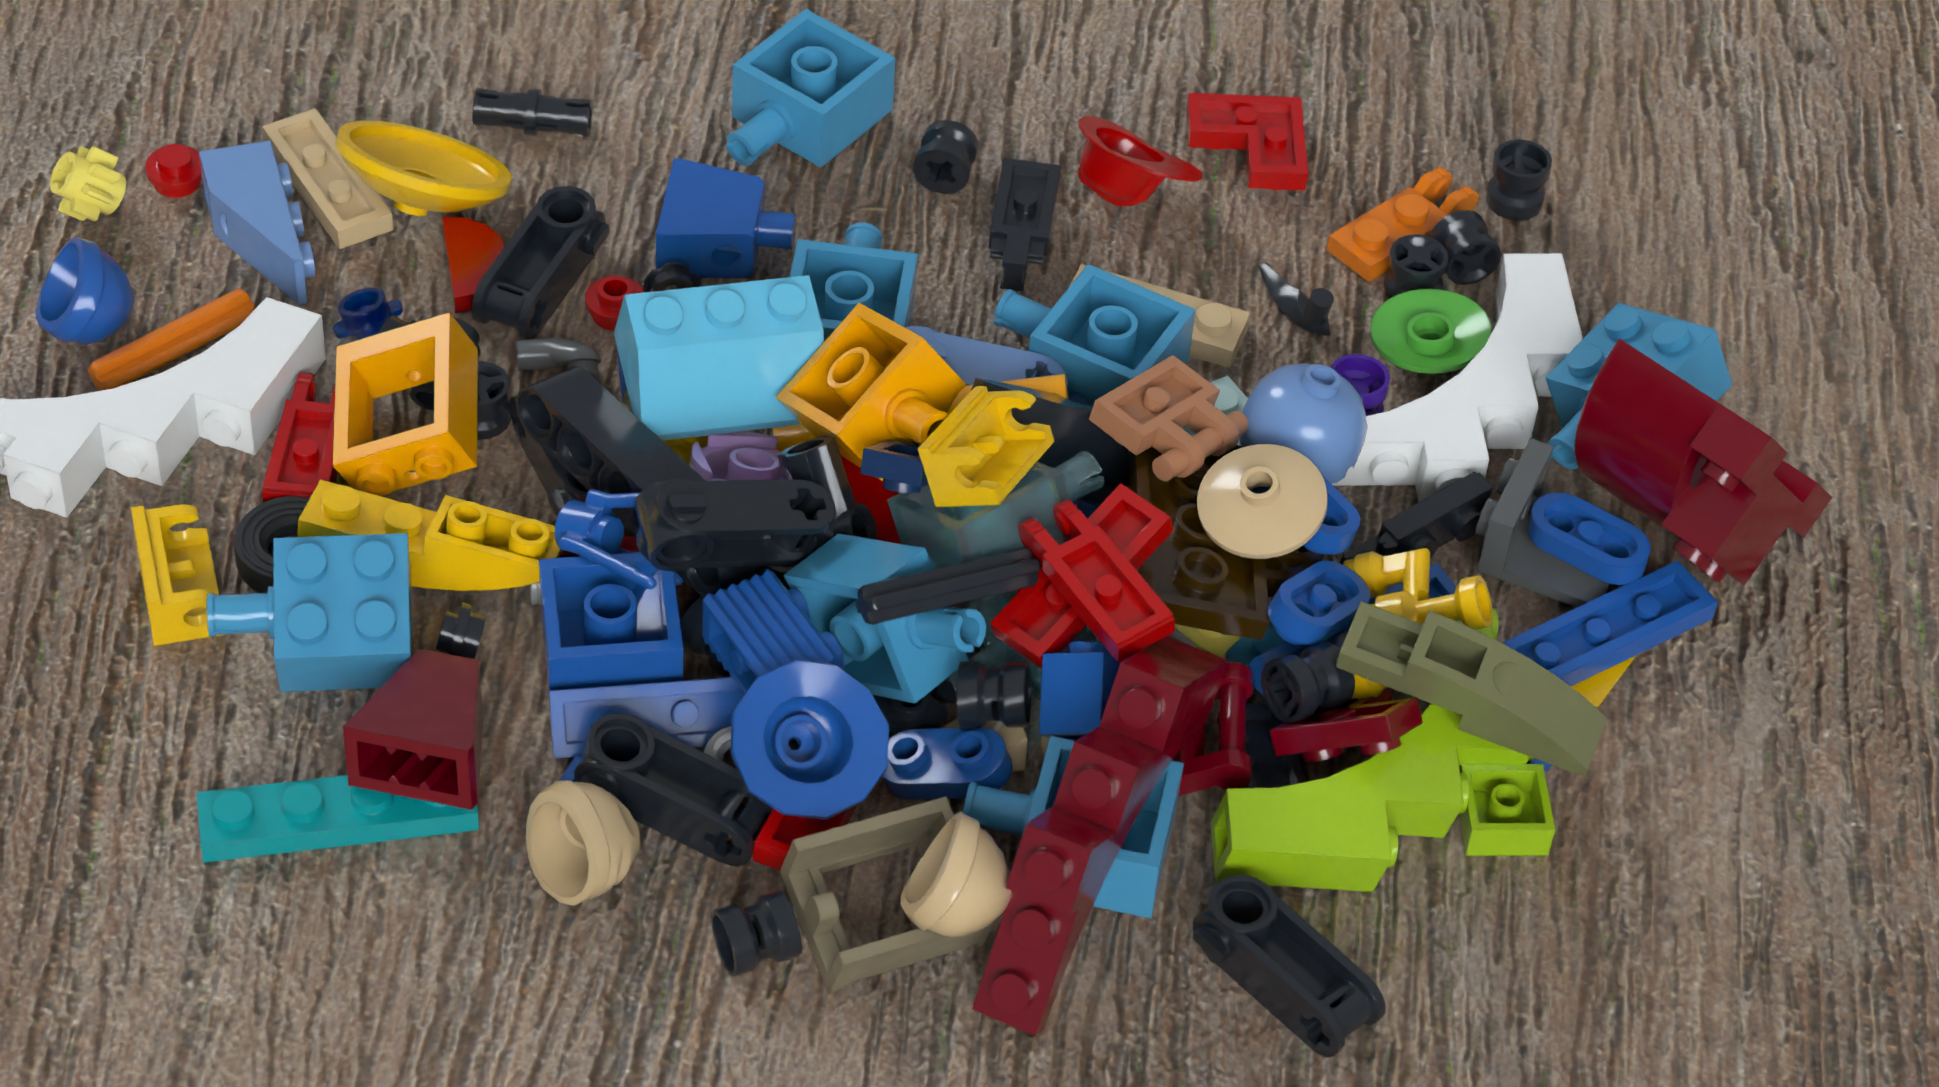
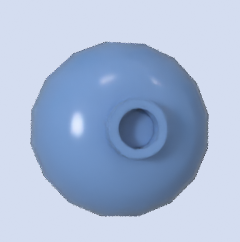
M1308 363L1283 365L1259 380L1250 394L1242 411L1248 419V428L1246 433L1239 437V442L1243 447L1257 444H1273L1291 448L1311 460L1321 475L1331 484L1337 483L1345 478L1350 467L1353 466L1354 469L1365 443L1368 425L1363 399L1345 378L1328 366Z

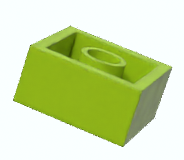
M1461 764L1460 773H1465L1469 780L1468 805L1464 813H1459L1465 855L1548 856L1555 833V824L1543 764Z

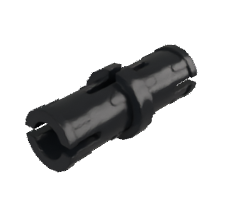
M476 88L472 120L474 125L503 126L524 129L525 135L537 136L538 131H552L588 137L592 125L593 101L592 99L542 95V91L539 89H528L527 93H511Z

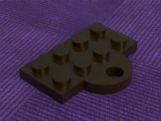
M1236 445L1233 449L1220 456L1209 455L1205 458L1203 466L1196 472L1185 478L1175 476L1168 481L1158 479L1152 468L1154 459L1162 455V453L1154 447L1148 448L1137 456L1128 450L1130 490L1169 515L1174 531L1139 567L1138 573L1173 613L1176 625L1262 641L1270 623L1267 612L1269 605L1268 597H1274L1282 583L1317 562L1322 561L1324 554L1313 553L1304 546L1296 549L1300 553L1291 552L1268 559H1250L1225 551L1208 537L1201 525L1197 509V495L1200 484L1208 470L1219 459L1243 446Z

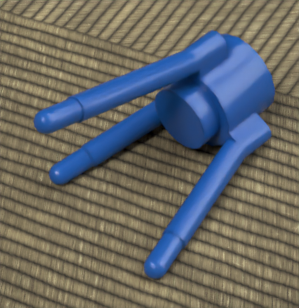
M591 489L587 494L586 502L572 500L562 507L556 520L554 533L556 544L560 549L579 554L647 589H654L657 585V581L653 576L612 555L633 553L620 548L624 535V526L622 521L615 517L612 508H634L636 497L640 493L609 494ZM673 571L675 585H680L683 579Z

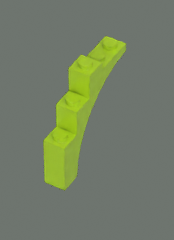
M1492 608V625L1487 628L1477 629L1476 631L1496 640L1498 634V614L1496 609ZM1430 703L1429 707L1421 715L1423 724L1401 736L1402 745L1396 749L1378 753L1367 761L1323 779L1280 788L1227 789L1210 822L1215 882H1219L1229 876L1246 875L1255 877L1269 886L1373 892L1387 867H1393L1396 862L1398 835L1444 838L1457 815L1465 812L1469 801V780L1465 773H1460L1461 764H1527L1528 761H1532L1534 758L1458 730L1462 717L1461 714Z

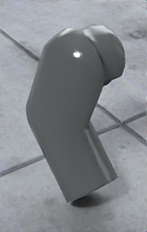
M564 338L516 340L518 371L555 368L568 369L576 366L586 370L597 381L600 377L597 364L602 361L597 350L590 345Z

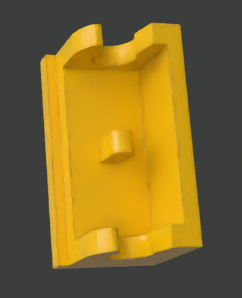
M976 386L921 444L918 452L936 507L1000 505L1054 443L1050 425L1034 422L1030 425H1023L1018 423L1012 416V408L1020 410L1030 408L1036 401L1035 396L1020 390L988 392L987 386Z
M185 504L144 510V505L131 507L136 548L154 646L209 637L207 594L215 593V595H219L207 528H188L184 531L170 530L175 524L191 523L199 520L198 509L195 506Z

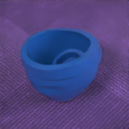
M74 237L68 240L62 247L49 269L39 294L36 320L44 330L58 340L67 343L70 341L80 344L97 343L107 339L124 325L133 310L135 293L130 285L127 274L111 255L100 249L98 244L93 241Z

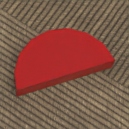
M442 217L443 237L455 313L472 310V302L477 286L483 275L503 250L505 244L501 236L486 224L464 217Z

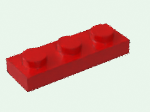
M1120 484L1088 518L1094 527L1099 525L1136 570L1174 531L1169 515L1123 484ZM1041 568L1038 572V582L1033 587L1021 589L990 622V625L998 639L1042 669L1043 654L1060 653L1086 626V623Z

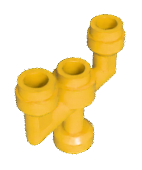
M1426 548L1384 557L1371 551L1357 554L1354 559L1345 560L1343 563L1344 566L1353 570L1364 580L1370 590V598L1377 597L1375 604H1370L1372 606L1421 624L1424 623L1430 610L1454 621L1461 619L1464 625L1474 630L1487 628L1492 625L1493 611L1487 585L1480 575L1462 578L1456 587L1455 594L1428 599L1430 551ZM1403 584V591L1383 595L1390 586ZM1354 674L1355 691L1352 699L1357 698L1359 700L1377 697L1387 686Z

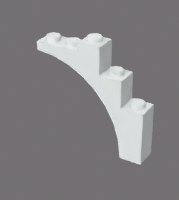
M1562 254L1503 255L1494 296L1497 324L1485 347L1458 375L1430 394L1393 410L1366 416L1368 428L1365 443L1354 469L1353 466L1350 467L1345 478L1337 483H1332L1333 486L1415 485L1418 502H1421L1473 472L1480 473L1485 478L1489 463L1487 449H1525L1532 436L1539 407L1537 397H1552L1545 378L1583 339Z
M266 297L239 327L204 352L162 373L113 389L68 397L0 398V474L7 476L11 499L20 501L30 508L43 509L67 518L106 467L124 476L136 477L162 486L199 437L211 440L220 446L231 447L256 455L280 422L286 399L291 400L298 374L300 372L315 374L326 360L322 315Z

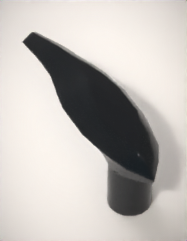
M1268 263L1261 264L1259 269L1263 281L1282 313L1295 325L1307 332L1331 336L1328 315L1334 302L1333 294L1327 289L1317 288L1308 297L1304 292L1278 275Z

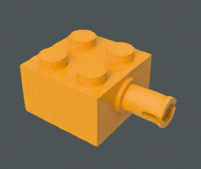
M858 303L776 398L815 438L823 436L835 438L840 455L861 468L863 449L865 447L887 440L904 443L915 441L921 445L949 415L947 412L952 405V401L967 384L923 337Z

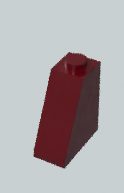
M418 649L343 726L348 785L473 810L478 804L483 731L479 660Z

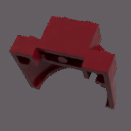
M1619 339L1593 381L1578 420L1574 454L1579 470L1584 476L1678 538L1672 549L1686 558L1698 570L1719 584L1727 574L1745 586L1786 527L1804 538L1833 497L1819 483L1783 461L1787 452L1771 436L1623 340Z

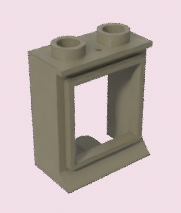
M947 797L792 841L780 869V874L828 995L853 981L973 945L978 948L985 943L997 918L989 926L965 936L948 937L928 929L923 931L919 928L851 948L839 920L837 900L831 891L828 892L821 875L825 872L916 846L922 858L937 834L954 816Z

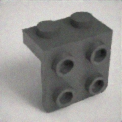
M1530 438L1519 461L1509 458L1504 466L1496 493L1501 495L1499 501L1489 498L1481 512L1476 534L1485 537L1477 571L1579 607L1607 594L1611 584L1603 582L1541 550L1529 538L1527 527L1533 504L1541 496L1552 493L1544 490L1554 448L1552 445ZM1616 516V517H1618V518H1620V519H1622V520L1628 522L1629 524L1633 525V523H1632L1631 521H1629V520H1627V519H1625V518Z

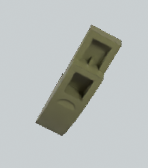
M1361 601L1335 666L1336 668L1461 714L1462 717L1458 730L1586 777L1607 717L1584 696L1533 660L1479 631L1430 610L1424 623L1421 624Z

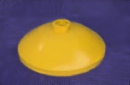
M354 121L342 125L338 130L335 145L344 162L371 189L394 200L393 206L404 213L426 216L428 211L459 212L493 203L509 191L512 175L505 165L486 152L452 137L414 126L384 121Z

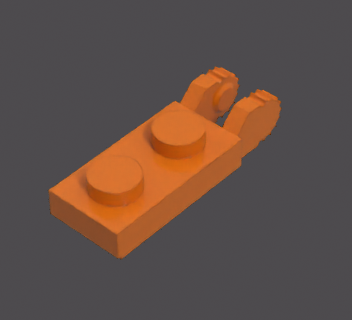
M1443 167L1434 168L1432 172L1429 171L1422 175L1414 188H1406L1330 234L1326 250L1370 283L1385 274L1390 268L1388 261L1390 249L1398 238L1407 235L1430 237V233L1435 225L1445 216L1457 211H1474L1479 201V195L1469 186L1460 187L1458 191L1455 190L1449 194L1438 208L1434 203L1436 200L1439 201L1448 192L1453 182V176Z

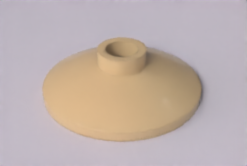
M1257 444L1242 447L1219 459L1205 474L1197 495L1199 519L1208 537L1225 551L1250 559H1268L1283 556L1306 544L1321 527L1328 505L1325 481L1313 462L1291 448L1273 444ZM1257 487H1270L1265 493L1256 494L1251 492L1252 489Z

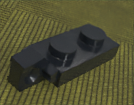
M1003 158L988 247L990 249V258L1003 259L1000 289L1024 291L1028 263L1042 265L1044 256H1047L1060 182L1061 165Z
M1473 472L1383 522L1377 536L1344 553L1340 564L1343 565L1345 560L1354 559L1357 554L1371 551L1384 557L1426 548L1430 551L1431 558L1439 547L1456 539L1462 542L1469 539L1476 533L1481 512L1486 501L1490 498L1493 486L1480 473Z

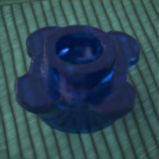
M368 287L356 290L340 301L338 312L342 320L334 324L333 332L337 338L355 336L357 340L376 335L392 315L399 316L404 310L402 303L396 299L387 301L384 292L379 288Z

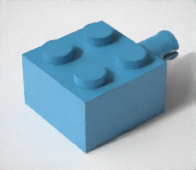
M803 10L733 64L732 118L744 125L726 136V140L729 141L726 143L729 154L739 164L750 166L760 155L778 143L815 165L823 167L893 110L896 58L810 10Z
M855 223L846 229L845 245L797 239L790 277L810 276L824 330V342L858 303L865 305L903 327H910L915 304L918 253L881 249L883 236L880 230L872 224Z
M1088 264L1053 308L1024 297L1012 289L1007 290L996 307L994 324L1000 328L1004 327L1030 338V352L1051 357L1061 365L1068 380V394L1076 391L1083 395L1093 406L1098 398L1172 355L1184 364H1187L1189 362L1196 309ZM1034 370L1029 378H1032L1037 370Z
M1617 303L1545 378L1562 425V429L1552 436L1547 443L1554 446L1552 457L1568 469L1575 470L1578 468L1574 454V442L1581 410L1594 379L1619 339L1715 401H1718L1732 386V382L1716 329Z
M407 533L273 538L274 586H268V593L207 594L209 637L221 634L269 633L270 639H274V661L280 692L381 688L413 655L411 564Z
M837 534L784 574L789 589L796 588L803 595L809 608L810 621L819 633L822 634L828 631L836 638L844 658L842 670L868 688L873 695L917 703L958 670L960 661H969L966 652L975 651L973 645L979 647L985 638V619L975 609L946 607L875 625L865 623L861 613L857 612L855 602L858 601V589L861 586L936 568L934 562L928 556L926 548Z
M1050 736L1036 790L1032 789L1030 795L986 787L971 782L963 813L976 819L980 823V827L1021 835L1022 839L1026 824L1053 806L1075 741ZM1171 761L1155 785L1129 830L1094 902V907L1152 918L1176 816L1184 763Z

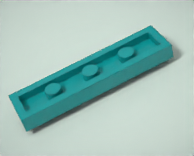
M347 775L196 792L203 863L479 830L477 805L473 810L349 786Z

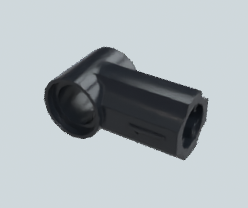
M823 436L809 439L786 448L778 454L786 480L812 481L822 486L831 495L835 503L836 514L830 526L823 532L817 533V545L814 552L837 534L878 540L877 527L871 511L866 505L855 502L835 438Z

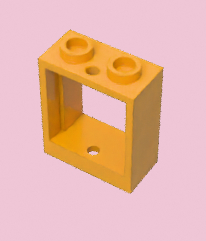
M450 312L337 346L333 467L353 489L384 496L396 490L431 480L442 479L451 474L477 467L478 348ZM434 381V423L373 441V408L375 398Z

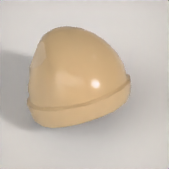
M557 781L542 790L530 806L526 823L528 858L532 871L543 890L560 903L574 906L604 894L626 877L640 848L638 826L629 810L614 795L603 788L591 783Z
M962 812L955 814L937 834L907 881L901 895V906L905 914L921 930L928 929L948 937L969 935L989 926L1005 911L1011 898V890L1005 888L1010 870L1005 862L1003 851L997 847L992 837L980 828V823L976 819Z

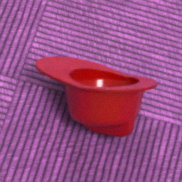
M1084 116L1078 121V127L1086 137L1080 156L1078 177L1083 184L1109 203L1116 206H1135L1147 201L1166 177L1197 182L1203 178L1202 172L1195 166L1151 146L1128 129L1111 121L1093 116Z

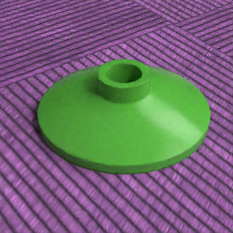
M1440 289L1412 290L1388 299L1374 313L1370 328L1372 343L1383 358L1405 370L1427 374L1447 373L1465 368L1485 347L1491 335V323L1488 315L1477 303L1458 293Z

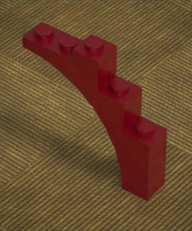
M1166 636L1120 663L1100 725L1074 742L1053 806L1026 824L1005 887L1011 890V898L1004 911L972 1007L973 1010L1033 1036L1038 1035L1044 1030L1062 978L1103 882L1129 830L1155 785L1191 735L1207 722L1228 660Z

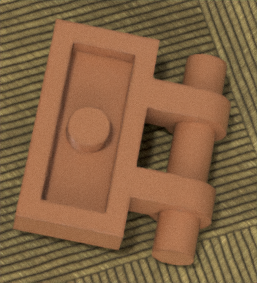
M1174 355L1095 400L1089 417L1091 422L1136 456L1150 447H1154L1162 453L1152 463L1154 474L1162 481H1168L1175 476L1185 478L1196 472L1203 466L1205 458L1209 455L1220 456L1233 449L1237 445L1239 437L1245 434L1248 428V419L1242 412L1233 411L1226 415L1216 408L1215 403L1220 390ZM1187 425L1192 430H1194L1196 434L1191 436L1182 428Z

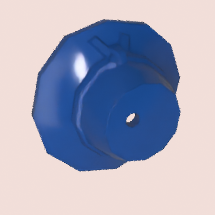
M795 660L758 676L732 712L731 755L749 793L782 815L827 820L864 802L888 768L889 724L871 691L835 664ZM790 738L797 741L798 746L796 750L789 748L788 741Z

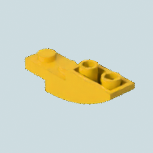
M321 479L298 519L297 537L407 533L411 564V586L426 589L481 591L522 587L539 583V559L559 558L563 551L556 544L554 536L555 525L536 519L526 518L445 495L439 509L435 512Z

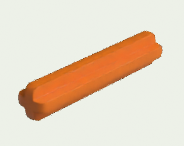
M235 289L96 359L87 369L88 375L98 391L126 385L236 329L256 309L255 305L245 290Z

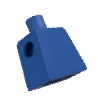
M674 158L656 231V269L662 268L668 262H680L687 265L690 273L697 274L699 278H747L754 273L759 246L793 249L797 216L796 214L764 211L765 182L760 177Z

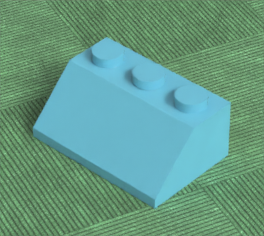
M809 275L624 295L614 330L632 412L662 441L800 425L801 423L776 396L824 343V330Z

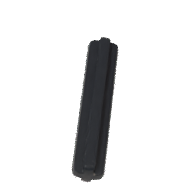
M1020 548L865 584L858 589V601L855 602L858 613H861L865 623L875 625L1033 587L1038 582V572L1041 570L1040 562L1034 558L1030 549Z

